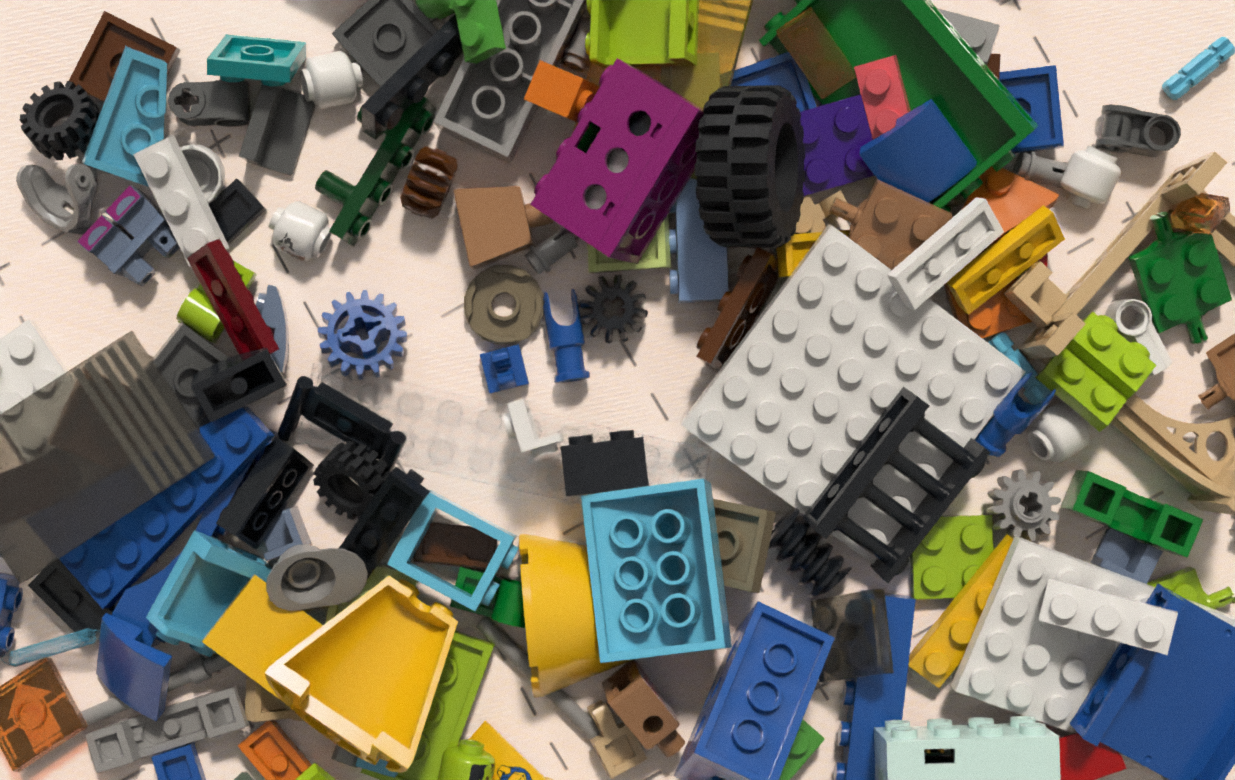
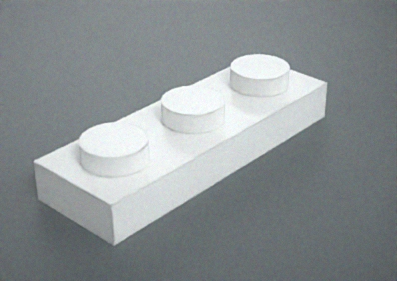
M175 136L167 137L133 154L189 267L191 265L187 258L209 242L220 238L225 249L230 248Z
M976 197L887 274V277L907 308L916 310L1004 233L987 200Z
M1049 578L1038 621L1168 655L1178 612Z

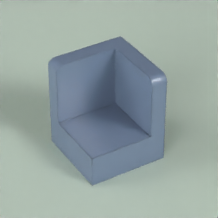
M298 506L283 510L264 538L268 552L263 553L265 561L281 556L288 548L295 545L312 544Z
M1108 528L1090 563L1147 584L1163 551Z

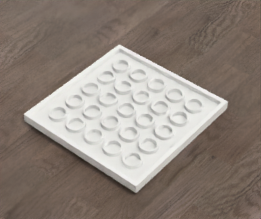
M828 224L680 424L795 509L798 508L805 515L903 387L930 405L925 411V419L964 447L971 438L974 440L993 416L996 406L1018 383L1026 371L928 298L916 310L907 308L887 277V274L892 270L834 226ZM915 431L909 432L899 445V451L937 480L953 462L951 458ZM889 464L883 466L873 479L875 486L912 513L928 494ZM864 497L857 499L848 511L847 517L886 545L890 543L902 527L901 524ZM839 530L831 533L832 536L872 565L877 558Z

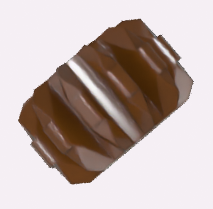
M425 146L420 149L402 189L403 192L400 197L402 207L421 217L425 216L434 219L438 216L455 178L458 168L456 158L438 148L433 149Z

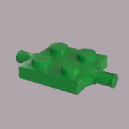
M1159 212L1157 215L1150 217L1158 239L1147 249L1129 256L1128 259L1142 301L1151 310L1152 323L1157 333L1164 332L1179 324H1186L1190 342L1198 344L1202 340L1206 341L1208 339L1201 317L1208 311L1232 301V297L1210 227L1200 224L1184 232H1173L1168 212Z

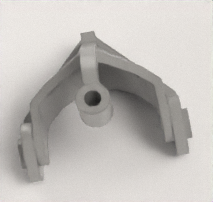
M80 149L75 150L81 164L71 165L67 169L64 178L66 188L56 183L44 168L33 164L22 166L17 172V186L34 213L55 229L63 230L66 233L83 235L90 228V215L98 186L96 168L85 165L82 162L85 152L82 153ZM65 203L74 207L73 214L63 208Z

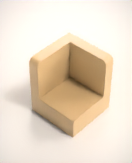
M1041 261L1030 266L1003 294L1039 328L1048 326L1054 320L1051 316L1067 300V295L1048 278L1053 272Z

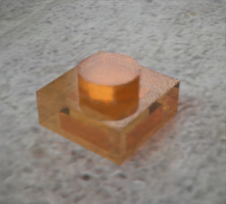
M1200 193V195L1182 201L1170 214L1172 228L1211 235L1231 211L1229 197Z

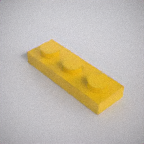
M1044 205L968 263L947 282L958 306L969 315L1065 240L1054 213Z

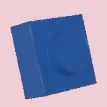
M194 742L155 754L151 757L158 780H206Z

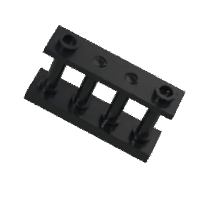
M905 387L897 394L802 517L814 531L825 539L833 531L839 530L875 556L877 559L870 567L888 584L894 576L904 571L911 554L968 481L982 471L985 460L991 453L972 438L962 447L925 419V411L930 405ZM915 431L953 460L939 480L899 451V445L909 432ZM889 464L928 493L913 513L873 484L874 477L883 466ZM864 497L902 525L888 545L847 517L848 511L857 499Z

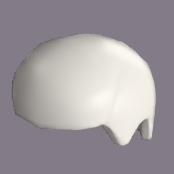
M191 144L180 147L207 203L212 202L218 197L225 186L226 170L220 157L210 148L202 145Z

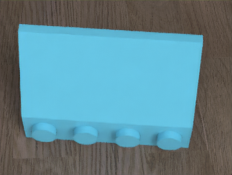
M696 479L581 495L600 663L732 648L711 482L706 479Z

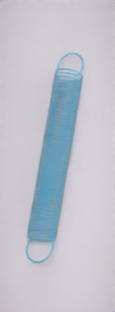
M87 628L10 652L12 660L13 653L15 658L17 653L19 662H16V664H11L10 662L8 665L16 667L95 643L94 639L96 640L97 638L96 636L94 638L93 635V642L91 638V642H89L87 633L89 631L92 633L93 630Z

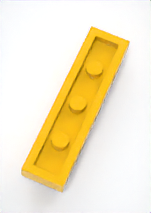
M1008 534L910 652L908 666L938 688L942 686L960 664L1012 544L1013 538Z

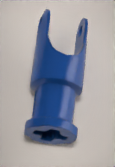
M571 289L573 319L569 326L556 323L551 314L548 293L544 292L543 309L549 349L554 351L557 368L554 382L568 383L589 379L590 372L585 370L582 346L585 344L580 320V307L575 290Z
M1032 371L1019 380L996 406L993 412L994 416L974 439L991 452L990 456L1001 457L1006 452V444L1015 434H1022L1048 406L1055 395L1056 389H1053L1041 403L1032 405L1023 401L1018 391L1032 376Z

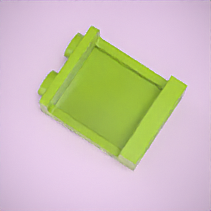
M586 0L587 10L591 16L590 32L587 33L585 38V48L590 62L602 68L613 65L617 58L633 67L697 66L699 0Z

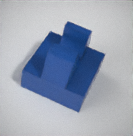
M519 344L480 354L489 394L529 384Z

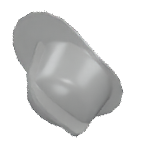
M299 544L288 548L281 554L267 577L266 591L270 601L278 608L288 611L337 605L348 602L360 594L366 585L368 572L364 561L351 551L338 548L319 549L309 544Z

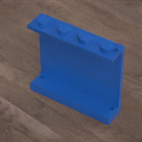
M1157 584L1146 604L1178 612L1168 655L1120 643L1071 720L1070 725L1084 740L1095 746L1101 742L1169 780H1225L1235 764V627L1164 586Z

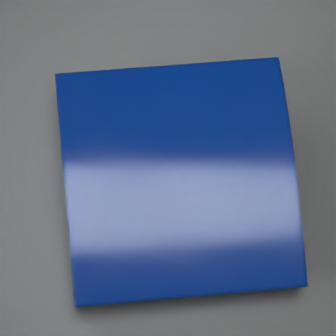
M932 99L896 119V125L893 129L860 147L859 153L878 180L926 202H930L977 166L976 159Z
M105 613L101 619L96 674L102 683L122 702L157 722L165 711L172 656L143 644L142 628Z

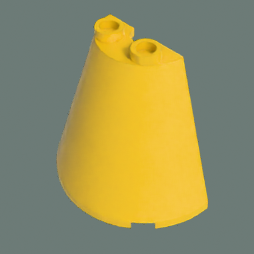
M530 534L519 535V551L522 560L520 568L528 660L532 674L531 686L533 697L546 696L632 661L600 663L587 546Z
M388 576L270 665L265 672V677L279 697L283 698L287 693L292 698L293 707L291 710L323 736L372 765H376L379 759L388 762L385 768L389 771L402 773L407 771L414 760L458 621L453 618V613L446 606L438 602H433L431 606L421 602L417 598L420 594L418 589L408 581L403 579L397 581Z

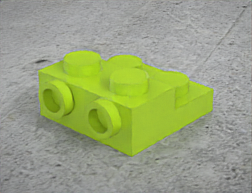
M1092 311L1082 320L1086 323L1058 356H1054L1049 360L1036 379L1049 390L1056 389L1055 395L1101 432L1110 424L1128 398L1138 391L1156 367V364L1149 359L1150 353L1144 345L1138 342H1129L1117 332L1118 326L1113 319L1105 315L1098 316Z

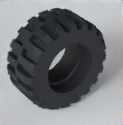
M780 85L723 86L709 96V101L704 105V114L699 121V137L696 139L695 149L697 152V161L695 163V176H697L696 198L699 200L700 205L698 209L700 219L704 221L703 228L706 234L709 235V238L719 246L777 248L790 241L791 236L796 231V223L799 222L800 206L803 203L804 131L803 126H801V114L799 108L796 107L797 101L795 97L791 95L790 91Z

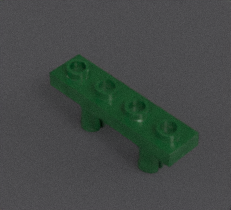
M423 97L418 103L413 102L403 112L398 124L391 130L386 129L381 134L385 138L356 186L328 170H325L319 176L315 184L316 191L343 207L329 232L353 247L358 240H362L368 234L372 226L371 218L379 205L385 204L393 191L392 183L399 171L405 170L414 156L413 148L420 136L426 135L434 124V113L437 108L427 98ZM361 108L357 115V121L362 123Z

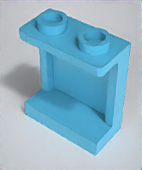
M194 530L146 618L158 629L156 635L160 639L172 645H179L180 641L186 642L196 652L211 657L216 652L202 642L203 638L251 577L256 574L267 583V577L273 567L259 555Z

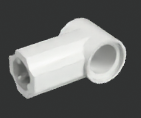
M1119 299L1108 306L1105 316L1115 321L1118 326L1117 332L1127 341L1138 342L1148 349L1150 353L1149 359L1156 364V367L1148 377L1166 370L1173 364L1152 323V313L1146 303L1136 299ZM1127 306L1131 307L1136 315L1135 322L1130 328H1125L1120 320L1121 313Z

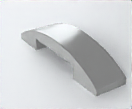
M234 686L165 706V711L157 722L141 714L84 735L96 773H100L207 737L209 739L249 726L237 687Z

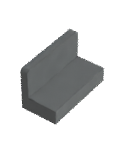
M262 84L239 157L248 163L289 176L293 175L316 106L314 102H307L304 95L286 90L283 86H266Z

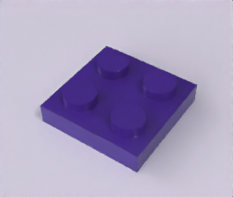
M861 95L800 111V122L804 131L803 146L805 147L804 196L875 176L859 155L860 147L873 140Z

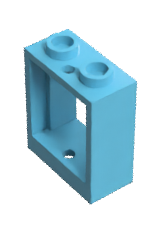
M429 490V494L409 521L387 565L473 611H476L481 603L489 606L500 585L493 581L500 567L508 570L519 550V547L513 545L517 535L446 497ZM438 509L500 541L472 595L411 563Z

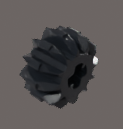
M620 274L615 275L614 287L608 288L606 278L600 276L598 277V282L602 289L601 292H598L590 285H587L585 288L586 293L594 298V302L587 300L579 301L580 308L593 310V313L580 318L581 323L584 325L595 320L597 321V324L590 331V335L593 338L599 335L602 328L607 329L605 343H612L613 330H618L622 342H626L629 339L624 328L626 325L637 333L642 329L640 324L632 319V316L647 317V310L634 308V305L644 302L646 296L642 293L632 298L630 297V294L637 286L634 280L630 281L623 290L620 289L622 282ZM617 299L624 304L620 307V310L625 311L623 316L619 318L613 315L610 319L606 318L602 314L606 312V308L602 307L604 302L608 300L614 303Z

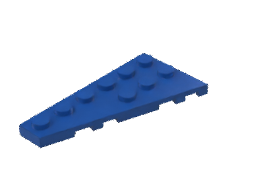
M244 406L187 434L205 461L199 466L180 438L176 440V443L194 468L188 473L169 444L164 446L183 475L177 480L158 451L153 452L152 454L172 482L167 487L164 486L147 458H142L141 461L161 489L158 493H153L135 464L132 463L26 519L27 523L102 609L111 608L122 597L125 589L130 588L275 436L248 406Z

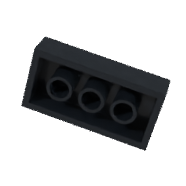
M275 437L266 446L264 454L258 463L251 468L249 476L242 486L236 490L229 505L222 510L216 524L257 550L314 464L296 449Z

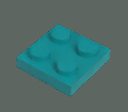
M226 34L207 58V75L220 76V79L225 82H241L245 79L261 80V83L266 86H283L292 81L306 59V42Z

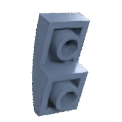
M268 285L266 294L259 293L256 306L266 325L270 329L275 330L274 340L279 350L271 355L280 372L286 374L289 353L287 313L279 289L276 286Z

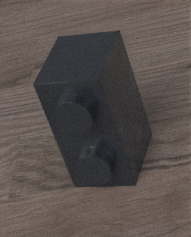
M634 429L609 432L610 441L594 442L593 434L568 437L569 445L560 447L566 496L649 486L643 437H635Z

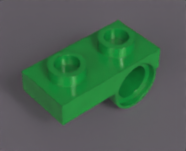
M460 567L455 586L472 595L484 572L468 567ZM496 575L493 581L500 585L489 606L481 603L476 611L451 599L450 607L491 617L494 621L510 626L525 628L521 581Z

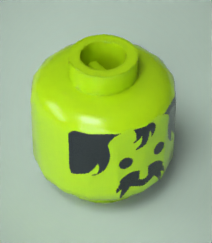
M462 739L459 746L449 747L443 752L438 780H493L495 759L490 753L484 751L483 743Z

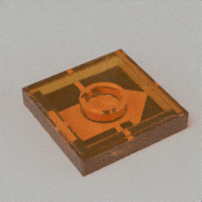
M50 657L39 660L0 686V748L14 772H20L88 727Z

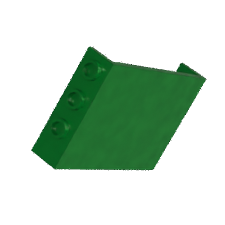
M794 0L797 5L788 14L785 15L780 11L771 18L763 27L767 33L758 40L763 46L771 45L779 55L795 49L798 50L811 91L822 105L861 95L854 70L855 66L896 55L910 110L912 111L932 99L977 161V166L968 174L928 202L948 212L952 210L947 204L959 193L964 199L967 198L983 184L979 176L990 167L996 172L1003 168L1016 156L1011 149L1038 127L1037 123L931 0Z

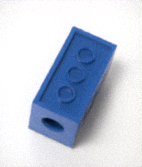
M758 601L732 636V648H727L673 776L680 780H779L835 637Z

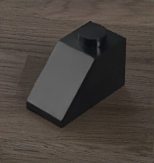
M267 347L228 357L194 374L191 388L210 422L216 421L287 386Z

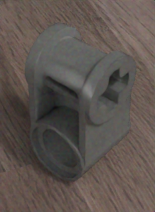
M221 79L210 82H183L173 87L169 93V108L181 122L188 126L218 125L237 127L248 125L250 122L249 82L246 80L241 82H225ZM194 97L198 104L192 105L191 112H187L182 105L189 104V98Z
M1103 105L1101 111L1105 115L1101 138L1096 139L1095 147L1115 153L1158 157L1172 149L1179 142L1181 128L1178 122L1168 115L1140 111L1123 105ZM1151 127L1160 128L1164 132L1166 138L1164 145H1157L1151 141L1149 137Z

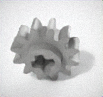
M1023 469L1012 471L1011 478L1008 476L998 477L997 483L1002 490L988 491L987 493L991 499L996 500V506L986 509V513L998 514L999 520L993 525L994 530L1008 527L1007 534L1013 539L1015 536H1021L1028 541H1035L1036 533L1039 535H1049L1051 531L1046 521L1060 519L1056 512L1051 511L1052 505H1057L1061 502L1059 497H1049L1048 492L1054 486L1053 481L1039 484L1041 478L1039 471L1030 472L1026 476ZM1020 499H1024L1023 504L1028 507L1025 513V507L1019 504Z

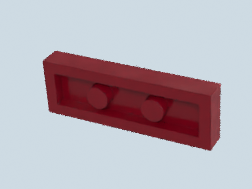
M220 238L207 243L189 256L187 260L238 354L266 347L271 354L278 351L279 347L274 340L272 330L262 318L254 303L251 292L246 288L234 266L231 255L226 251Z

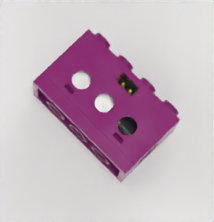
M617 58L614 64L607 67L599 80L600 88L592 101L586 103L579 112L577 118L578 125L572 135L559 146L556 152L557 160L550 172L538 181L534 190L535 197L530 205L609 258L638 264L695 171V163L697 161V152L695 151L696 139L699 137L698 126L700 118L703 117L704 113L702 108L646 73Z

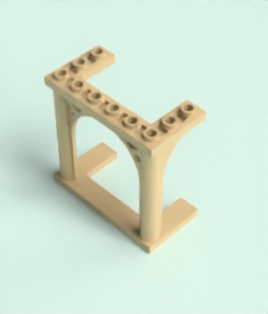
M1214 151L1175 169L1066 293L1067 300L1051 316L1054 320L1048 326L1041 328L1037 326L1020 345L1019 350L1028 360L1039 359L1046 365L1052 357L1058 356L1086 324L1077 314L1154 228L1150 217L1157 215L1159 212L1170 211L1190 229L1200 224L1209 226L1217 253L1235 268V217L1204 190L1228 162ZM1136 394L1128 398L1111 423L1191 493L1187 500L1198 510L1235 515V437L1232 433L1235 428V415L1211 423H1186L1160 414ZM1167 427L1173 428V429H1174V430H1173V433L1170 432V431L1167 429ZM1214 431L1219 432L1223 436L1226 444L1225 454L1219 461L1211 459L1206 449L1207 438ZM1189 432H1193L1196 435L1194 442L1195 453L1189 448L1193 443L1183 440V436Z

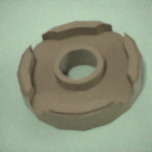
M494 265L480 272L469 283L464 296V314L471 329L483 340L496 345H514L528 339L539 327L544 315V295L538 282L526 270L513 265ZM500 294H509L516 301V308L509 316L502 317L494 312L493 302Z

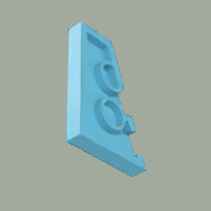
M125 46L82 160L85 165L149 187L133 154L164 139V114L166 113L167 63L165 61Z

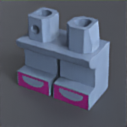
M129 185L105 211L111 218L101 215L80 237L77 243L108 266V269L113 274L126 277L134 283L144 286L155 275L157 270L143 257L154 247L165 258H170L180 247L162 211L140 189ZM121 226H123L131 235H129Z

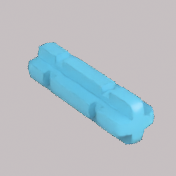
M1223 36L1207 47L1208 50L1202 51L1182 67L1178 74H1174L1162 84L1163 91L1171 100L1174 101L1181 98L1190 88L1197 85L1218 68L1220 64L1235 54V47L1228 38Z
M1000 332L992 337L988 343L1026 371L1022 378L1029 372H1033L1032 376L1023 386L1025 389L1023 395L1033 405L1043 401L1051 390L1036 379L1035 376L1038 375V372L1019 348L1015 350L1012 348L1014 342L1005 332Z

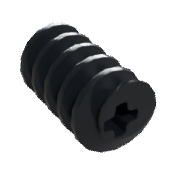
M793 508L773 525L769 549L776 546L781 548L775 559L777 562L788 558L791 559V563L786 571L788 574L799 570L802 571L803 574L797 583L800 587L812 582L814 586L808 595L812 599L830 591L850 572L852 567L840 570L844 563V558L841 555L829 558L833 546L830 543L817 546L822 536L816 531L806 534L810 525L804 519L795 522L800 510Z

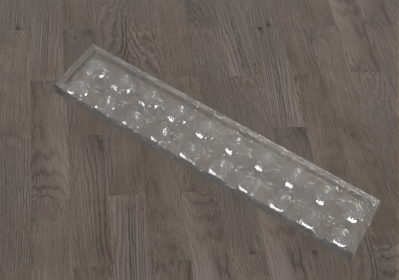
M313 363L310 374L313 386L318 387L321 382L327 384L392 422L393 426L390 431H401L406 435L407 440L396 462L397 465L581 505V495L566 496L560 447L569 445L568 437L593 434V441L601 442L610 441L609 432L625 431L531 410L539 438L563 432L565 439L556 442L558 451L533 458L531 450L521 453L517 437L509 439L502 414L509 412L506 404L387 378H376L365 374L363 380H359L357 372L351 371L345 377L341 373V368ZM303 415L301 416L296 443L332 450L342 442L346 445V442L308 421ZM634 432L635 437H643L649 486L706 479L712 449Z

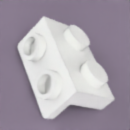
M520 399L507 403L509 412L502 414L509 439L517 437L521 453L531 450L532 457L535 458L558 451L556 442L565 440L563 432L539 438L528 400Z

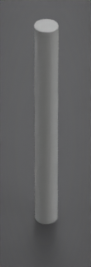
M485 616L476 625V628L531 681L532 674L528 655L498 625ZM562 689L546 695L590 740L600 734L593 719Z

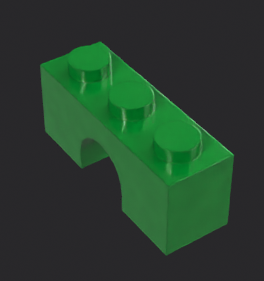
M1075 471L1061 508L1170 554L1188 558L1204 519L1166 503L1153 501L1127 490V487L1090 471Z

